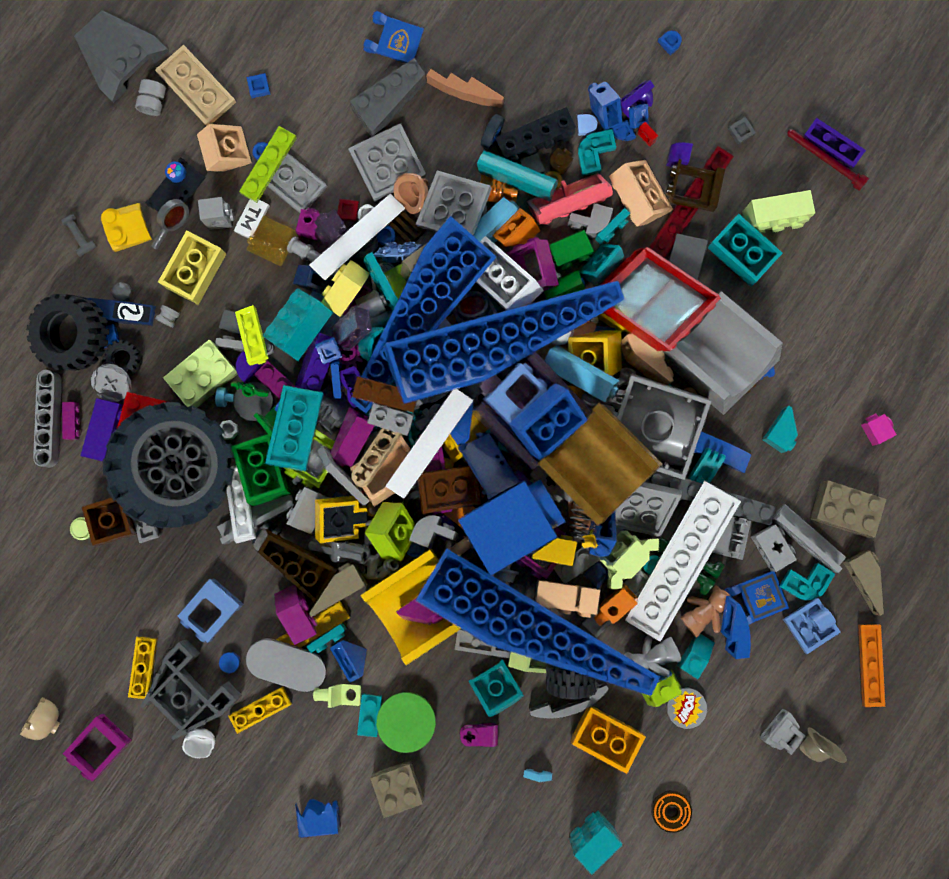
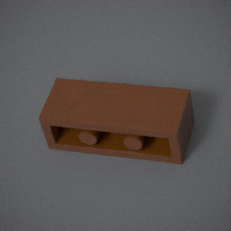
M358 376L356 378L352 397L409 412L414 411L416 401L404 404L397 386Z

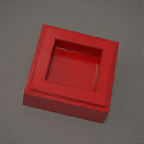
M646 122L640 126L638 135L651 147L658 138L657 133Z

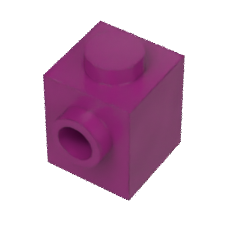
M313 208L301 209L296 227V233L299 237L318 240L323 220L318 210Z

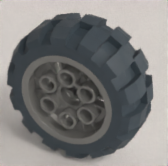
M163 402L158 405H149L122 421L121 425L112 433L106 445L105 459H103V475H106L108 487L106 488L113 501H117L123 508L122 511L133 520H139L146 523L147 526L157 528L182 527L194 524L208 517V513L218 508L225 499V491L228 485H232L234 469H231V458H234L231 443L227 444L222 435L225 431L216 420H209L205 416L204 411L194 406H182L179 402ZM157 435L162 447L157 446L151 438ZM169 438L176 442L175 449H171L167 445ZM182 438L187 441L184 447H181ZM187 448H191L194 451L192 459L186 455ZM151 449L158 452L157 460L150 458L149 453ZM199 460V466L192 465V461ZM138 462L150 463L149 468L138 470ZM167 462L173 463L171 469H166ZM189 468L193 469L196 473L194 479H190L187 475ZM153 470L158 471L160 474L158 481H154L151 478ZM172 479L178 482V489L176 491L170 488V481ZM184 481L191 487L188 492L184 488ZM160 483L164 484L161 495L155 494L154 491Z

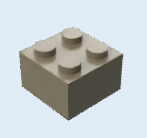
M411 760L372 774L370 779L384 818L423 804L424 797Z

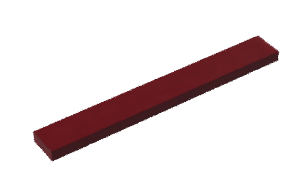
M717 146L702 169L716 171L717 167L726 169L734 156ZM696 178L683 197L699 200L704 184L703 179ZM677 205L649 248L665 259L674 246L676 235L682 234L698 209ZM643 261L633 272L653 277L657 270Z

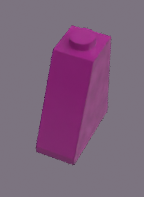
M349 407L330 452L336 464L342 467L345 465L352 467L375 426L368 424L369 417L352 407Z

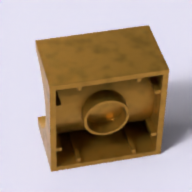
M598 403L592 409L593 411L587 418L588 420L560 447L538 463L597 525L603 523L663 465L604 405Z

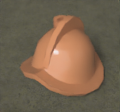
M405 173L399 176L394 183L393 192L395 199L410 214H416L421 211L428 195L429 182L421 178L420 175Z

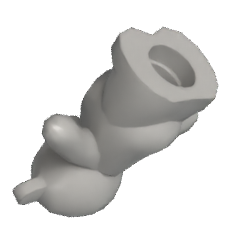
M648 635L644 640L642 654H631L629 652L624 654V656L644 668L651 669L663 677L669 676L670 672L661 667L662 665L681 661L680 653L671 637L663 640L651 649L652 637Z

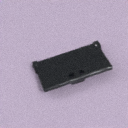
M180 157L178 162L186 169L185 178L181 182L175 183L166 177L152 196L145 201V204L158 212L165 203L173 199H182L181 201L186 204L206 177ZM182 206L171 209L167 213L166 218L172 221L182 209Z

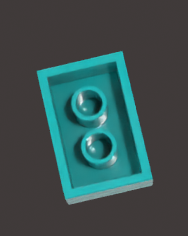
M740 214L708 246L712 253L750 287L783 254Z
M297 288L290 295L284 307L279 310L273 322L266 328L263 337L299 361L333 312L319 300Z
M599 811L595 814L594 812L590 813L586 817L585 823L580 828L579 826L570 833L571 837L569 838L574 856L591 874L597 871L623 845L616 829Z

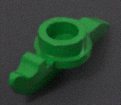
M236 381L230 384L236 387L237 390L241 389L246 397L254 395L268 397L269 395L268 391L257 388L252 383Z

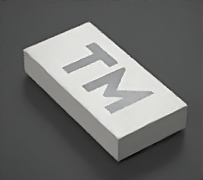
M250 199L234 231L253 240L270 207L269 204L260 200L256 203Z

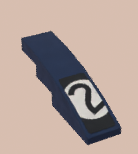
M87 298L95 302L96 307L101 308L104 313L102 317H105L107 321L153 326L156 306Z

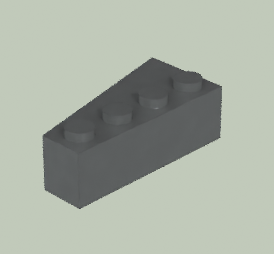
M414 58L350 101L352 110L371 137L379 134L383 128H386L390 120L426 84L425 72Z

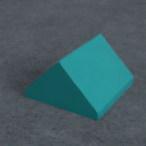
M601 244L590 257L591 259L579 270L580 276L594 286L600 285L625 261L622 248L619 245Z

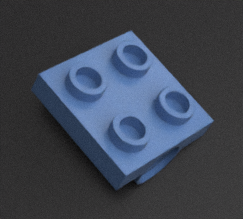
M819 598L811 600L783 619L806 654L840 633L835 624V618L823 606Z

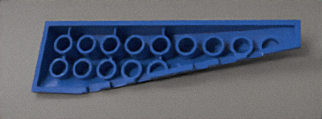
M450 216L423 248L361 376L362 378L390 385L394 378L384 352L385 344L436 330L497 257L453 217ZM354 397L350 399L364 413H367L373 406V402Z

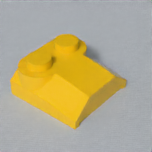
M140 203L119 209L109 208L101 214V221L113 251L117 252L152 240Z

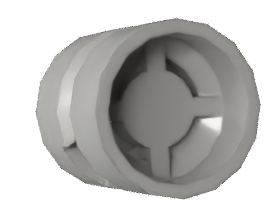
M141 80L138 91L141 95L137 96L135 108L144 114L159 116L162 109L160 100L164 99L166 87L153 80Z

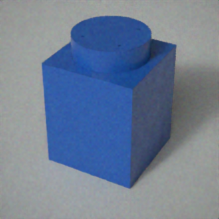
M541 479L529 486L523 480L518 485L504 491L496 498L487 501L458 520L490 575L556 538L554 528L565 522Z

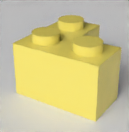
M352 260L347 265L342 264L332 279L335 282L333 286L330 287L328 285L321 294L324 296L321 303L341 317L364 285L370 273Z

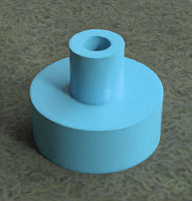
M218 387L215 396L216 406L226 407L227 402H234V394H228V390L225 387Z

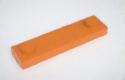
M858 625L862 706L885 707L881 625Z

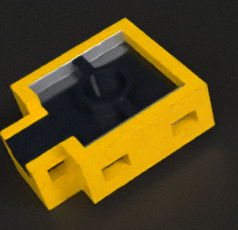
M354 496L315 500V539L319 543L359 539L358 528L367 527L365 525L367 522L366 506L359 503Z

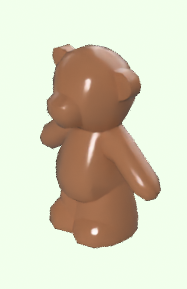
M717 585L712 588L713 593L710 595L709 600L698 597L687 598L689 604L699 607L684 614L680 619L696 638L711 621L714 632H720L719 613L724 612L726 596L730 595L726 591L721 590Z

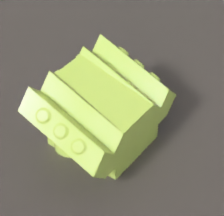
M621 531L616 536L617 541L610 555L599 557V560L608 568L607 588L613 590L622 588L623 579L632 578L649 561V551L659 550V539L639 540L628 531Z

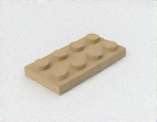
M184 45L155 69L157 74L206 126L214 123L236 103L227 90Z

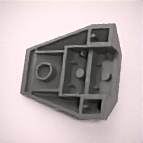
M103 10L74 35L99 89L113 103L127 91L123 83L146 61L151 59L156 64L169 51L154 35Z

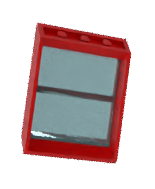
M648 247L636 249L600 284L604 285L619 281L625 300L603 313L656 351L673 350L677 346V342L681 338L686 337L690 333V329L694 325L699 324L703 320V316L707 312L712 311L716 307V303L721 299L717 293Z

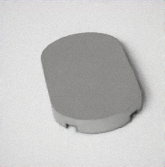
M265 638L255 642L249 648L246 656L247 667L254 676L298 691L308 692L315 690V688L322 684L325 678L326 667L322 658L317 653H310L309 650L275 639Z

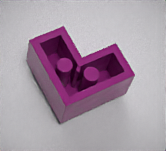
M292 585L274 594L276 615L294 645L317 634L315 626L318 623L315 616L311 617L307 611L309 607L306 603V594L299 590L296 585Z

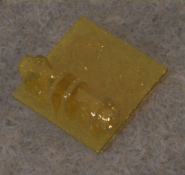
M263 216L254 236H249L247 243H249L247 251L282 267L289 253L287 251L288 243L294 236H297L296 230Z

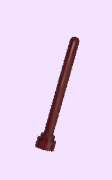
M793 129L788 130L787 135L850 179L853 187L858 191L868 181L869 178L866 175L855 174Z

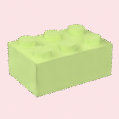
M811 190L755 199L742 212L744 219L761 234H764L767 230L778 232L784 230V227L791 226L792 229L803 227L804 223L809 221L815 214Z
M208 340L163 378L187 407L194 406L198 408L216 393L218 387H223L237 375V371L221 350L215 346V343Z

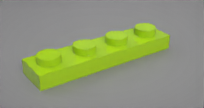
M280 126L277 128L241 187L240 194L258 203L297 139L295 134Z

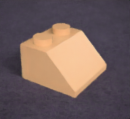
M208 124L197 134L207 171H227L251 163L242 126Z

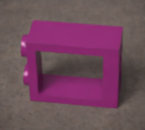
M539 237L528 239V243L516 245L513 247V250L506 253L527 272L524 256L535 251L542 279L537 282L543 289V292L559 286L548 240H539Z
M101 714L95 717L66 749L63 755L70 765L76 766L81 771V775L85 779L94 781L102 775L132 740L109 718ZM95 728L116 746L114 751L96 770L75 751Z

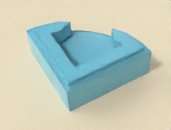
M533 769L524 770V778L537 782L552 781L551 772L543 771L539 773L533 771Z

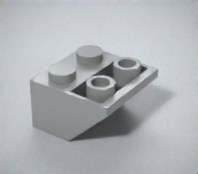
M304 487L303 490L300 489L295 498L297 501L295 507L291 508L286 516V519H288L287 524L309 534H315V500L327 499L329 497L307 487Z

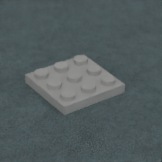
M401 123L348 148L374 202L393 193L395 181L405 173H414L420 175L421 178L426 177V173Z
M437 171L416 225L420 228L437 232L451 216L468 232L474 235L492 190L491 186Z
M644 482L615 510L616 527L661 537L682 496L681 490Z

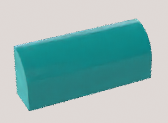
M487 151L481 154L477 162L480 174L549 202L558 185V180Z

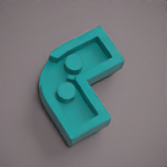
M613 129L589 134L580 143L578 161L582 176L601 173L602 169L598 154L615 151L617 148Z
M819 563L814 565L807 579L789 569L779 587L799 599L812 600L824 594L835 573Z

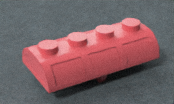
M596 173L569 185H566L565 181H561V188L555 190L550 202L536 197L527 201L535 221L539 225H546L555 218L566 217L570 212L584 210L590 204L605 201L606 198L613 195L612 186L599 173Z

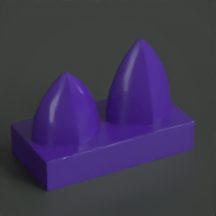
M652 81L642 82L620 99L621 111L628 118L629 108L637 106V100L641 104H648V107H652L653 93L651 89L655 87Z

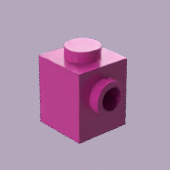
M875 413L867 417V422L861 425L872 446L881 444L897 435L893 429L892 420L885 414L878 416Z

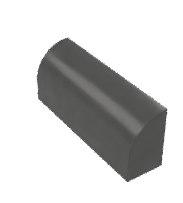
M677 234L669 262L699 281L708 247V240ZM665 276L662 288L671 280L667 276ZM676 283L659 299L657 308L665 310V314L671 316L676 314L683 317L691 309L694 295Z

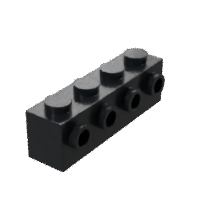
M567 107L495 137V145L502 158L516 163L521 157L526 155L529 157L536 154L542 148L549 149L553 147L556 142L570 140L575 135L576 126Z

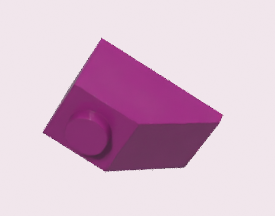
M416 599L396 611L404 620L428 625L436 624L443 620V617L416 602Z

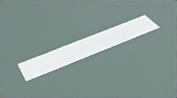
M389 194L309 266L326 280L400 214L405 207Z
M457 389L450 393L385 487L405 498L473 402L471 398Z

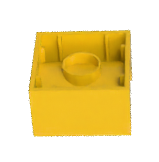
M432 549L361 595L388 630L405 665L461 629L445 618L439 623L428 625L404 620L396 612L418 597L436 567L439 559Z

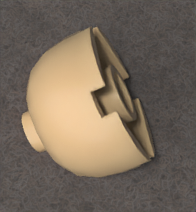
M43 697L38 701L37 708L32 711L20 735L28 739L41 740L46 738L50 732L54 734L60 725V722L57 721L59 716L58 708L51 701Z

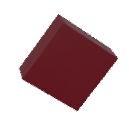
M339 199L337 219L357 222L359 201Z

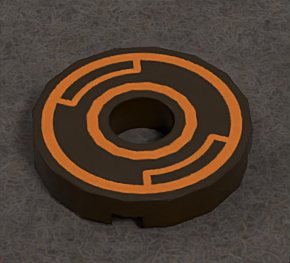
M667 790L658 795L652 803L651 814L654 822L661 830L667 833L683 831L692 819L693 809L690 801L678 791ZM674 806L677 808V813L675 816L670 817L666 811L669 807Z

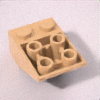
M648 326L645 327L646 330L655 335V333L652 330L650 331ZM632 333L626 335L621 340V351L626 361L644 376L667 385L674 381L673 372L664 361L665 355L663 351H656Z

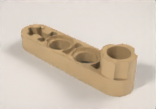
M385 428L380 430L352 473V480L358 487L368 486L400 437H403L404 434L391 432V430ZM386 438L390 441L387 448H380L378 446L381 439ZM372 455L378 457V463L375 465L367 463V459ZM363 465H365L369 470H372L371 472H369L368 470L365 472V480L361 479L360 481H358L359 479L357 475H362L365 471Z

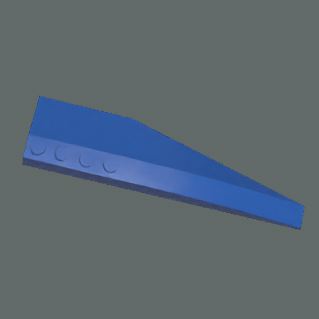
M619 281L389 342L385 344L384 352L398 391L405 404L483 382L619 304L625 298Z
M447 548L415 600L484 643L649 696L652 695L660 678L658 675Z

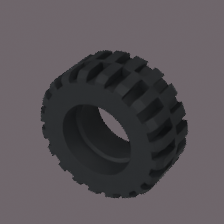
M54 294L50 298L42 299L41 304H37L33 310L35 312L30 314V323L27 324L26 329L29 330L27 341L31 343L29 347L32 353H36V359L54 370L87 369L90 367V364L94 365L98 362L99 359L97 357L103 356L105 352L103 348L108 345L106 337L109 335V329H106L108 322L105 317H102L104 313L101 308L96 307V303L92 300L76 295ZM70 315L77 326V338L74 345L67 351L61 344L59 328L64 318Z

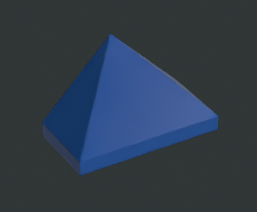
M473 402L450 433L457 445H463L469 440Z
M344 640L330 647L349 683L363 676L367 649Z

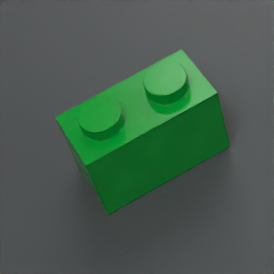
M585 230L549 245L557 271L560 269L566 271L572 268L574 263L580 262L582 264L589 261L594 252Z

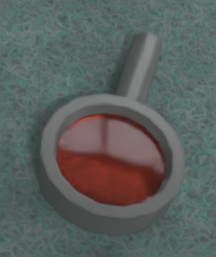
M179 199L170 200L159 210L157 222L161 229L151 245L154 249H159L169 231L179 229L187 221L189 208L183 201Z
M472 287L456 305L457 314L464 321L485 317L490 310L487 296L482 292L473 291Z

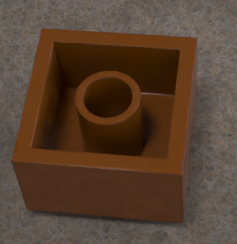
M112 498L82 507L92 546L104 545L137 534L133 519L122 511L123 508L117 501H113Z

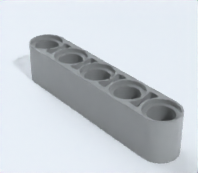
M46 369L38 373L36 381L33 459L38 466L51 468L59 460L62 379L59 374ZM51 375L52 381L51 383L47 384L46 380L48 376ZM51 395V401L47 404L46 397ZM49 414L51 419L46 424L45 417ZM49 434L50 439L45 443L44 437ZM45 454H48L49 460L45 463L43 458Z

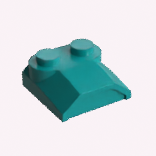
M503 660L481 675L468 681L489 717L502 712L524 696Z

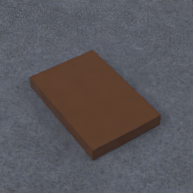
M469 465L422 472L418 478L423 514L482 505L480 483Z

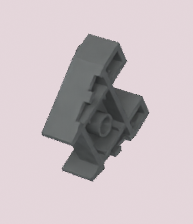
M187 639L180 641L164 657L159 672L156 674L154 682L141 704V707L144 708L153 703L179 729L171 737L173 740L223 715L242 697L229 681L211 696L185 670L200 654Z

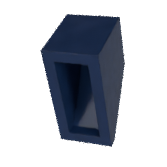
M298 265L293 284L322 294L328 285L332 287L335 282L332 281L334 275H330L324 280L309 265Z

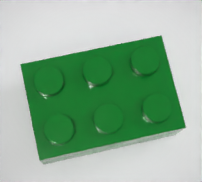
M269 434L231 446L246 502L253 507L291 494L284 468L265 463L271 440Z

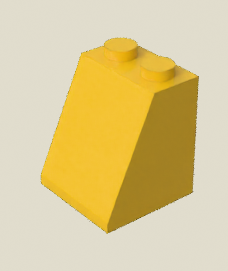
M601 330L568 337L570 353L610 376L621 371V331Z

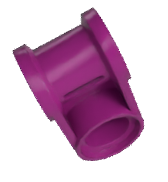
M468 724L460 729V739L465 746H498V724ZM467 731H471L472 734L469 740L464 736L467 735Z

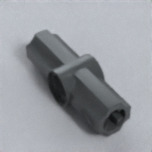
M314 535L309 542V550L312 553L328 556L333 562L350 561L364 565L370 556L368 546L351 543L348 540L319 543Z

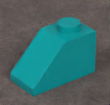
M786 406L781 410L762 439L781 453L791 451L797 443L795 439L798 433L792 407Z
M702 634L697 638L694 636L681 657V661L676 666L699 679L710 660L715 642Z

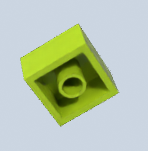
M383 502L365 534L382 559L402 561L412 543L409 539L416 524L402 503Z

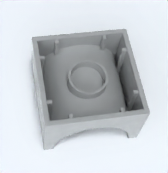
M721 291L718 294L721 299L716 303V307L707 314L698 327L686 338L678 342L673 350L664 351L666 365L701 396L708 397L711 400V404L724 415L780 360L783 343Z
M631 373L617 419L663 464L656 471L685 480L711 400L708 397Z

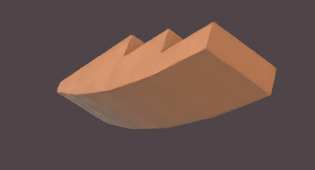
M432 69L426 75L428 84L462 100L500 108L504 105V97L473 77L467 83L452 73L446 79Z

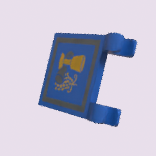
M773 571L724 589L731 597L739 593L741 594L749 614L746 615L748 624L789 608L783 591L779 587L780 584L777 576Z

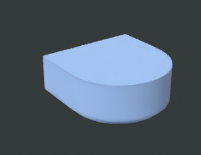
M590 114L577 115L578 136H585L595 132L597 120L594 116Z

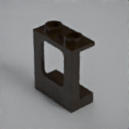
M679 159L676 165H672L670 177H673L672 184H668L666 195L669 196L668 202L714 212L718 207L725 169L717 167L716 171L683 165L681 164L682 159ZM680 174L703 179L704 184L699 200L675 195L677 180Z

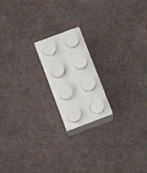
M485 236L480 242L497 257L475 283L506 311L530 305L543 292V289L531 275Z

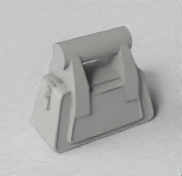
M782 709L762 733L760 739L773 748L779 750L785 748L792 755L806 736L798 730L800 726L792 714ZM794 734H796V736L794 737V739H793V740L790 742V744L788 745L787 743H788V742L790 741V739L794 736Z

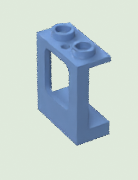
M516 363L514 370L492 393H488L483 398L508 425L547 391L548 385L541 378L536 379L532 375L533 370L525 363L523 365ZM523 374L539 392L523 409H520L506 396V391Z
M213 578L206 582L177 617L181 619L180 623L185 628H191L196 632L195 636L200 641L208 643L214 640L213 637L244 604ZM205 598L221 611L220 617L207 632L189 617Z

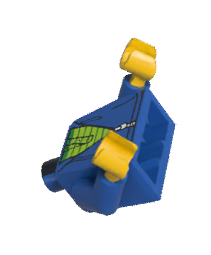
M615 511L599 525L591 520L588 535L582 536L584 538L582 546L583 548H589L590 554L597 557L610 555L617 541Z

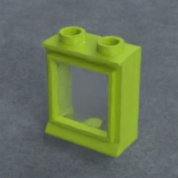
M316 430L307 471L284 468L286 470L284 473L294 479L297 476L302 480L301 484L309 489H312V487L320 488L328 471L325 469L317 450L323 446L331 452L335 441Z

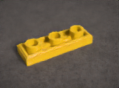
M136 636L128 697L144 699L151 688L158 638ZM140 665L144 666V671L140 669Z
M282 686L233 712L228 717L238 734L292 705ZM257 707L262 708L263 712L258 713Z

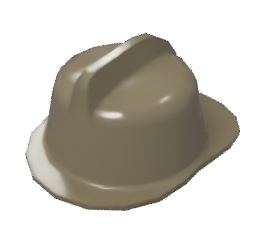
M807 728L808 736L800 745V750L807 757L817 762H822L829 758L840 763L847 762L845 754L836 744L820 735L813 728Z

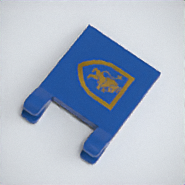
M375 11L373 23L384 25L379 44L371 40H365L364 51L376 53L404 63L414 59L424 28Z

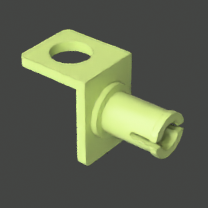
M338 684L330 686L328 689L315 688L313 699L314 701H328V708L339 705L359 706L361 705V685ZM349 689H353L356 693V698L353 701L347 698L346 694Z

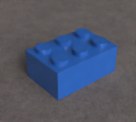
M555 383L512 420L509 425L528 452L541 461L588 419L568 389Z

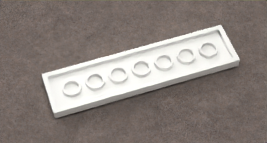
M706 481L703 482L638 597V604L631 609L625 621L658 641L662 640L741 503L739 499Z

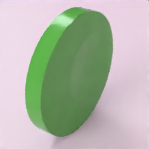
M400 692L392 695L383 703L377 715V731L381 740L389 748L397 752L410 753L421 749L430 741L435 730L436 718L431 704L417 693Z

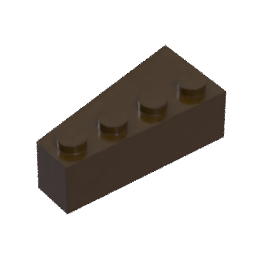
M265 528L261 530L253 544L256 551L264 559L279 570L315 604L337 571L330 561Z

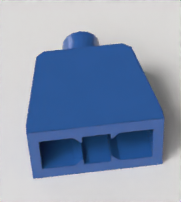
M607 82L599 85L592 83L588 87L590 106L605 131L622 124L619 95Z

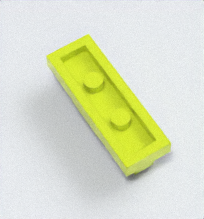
M252 305L235 312L247 363L252 366L257 363L260 365L267 362L269 357L255 306Z

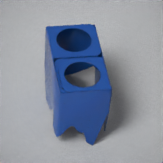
M310 799L302 815L297 804H295L300 838L339 833L340 817L337 801H334L332 805L328 802L325 806L322 802Z

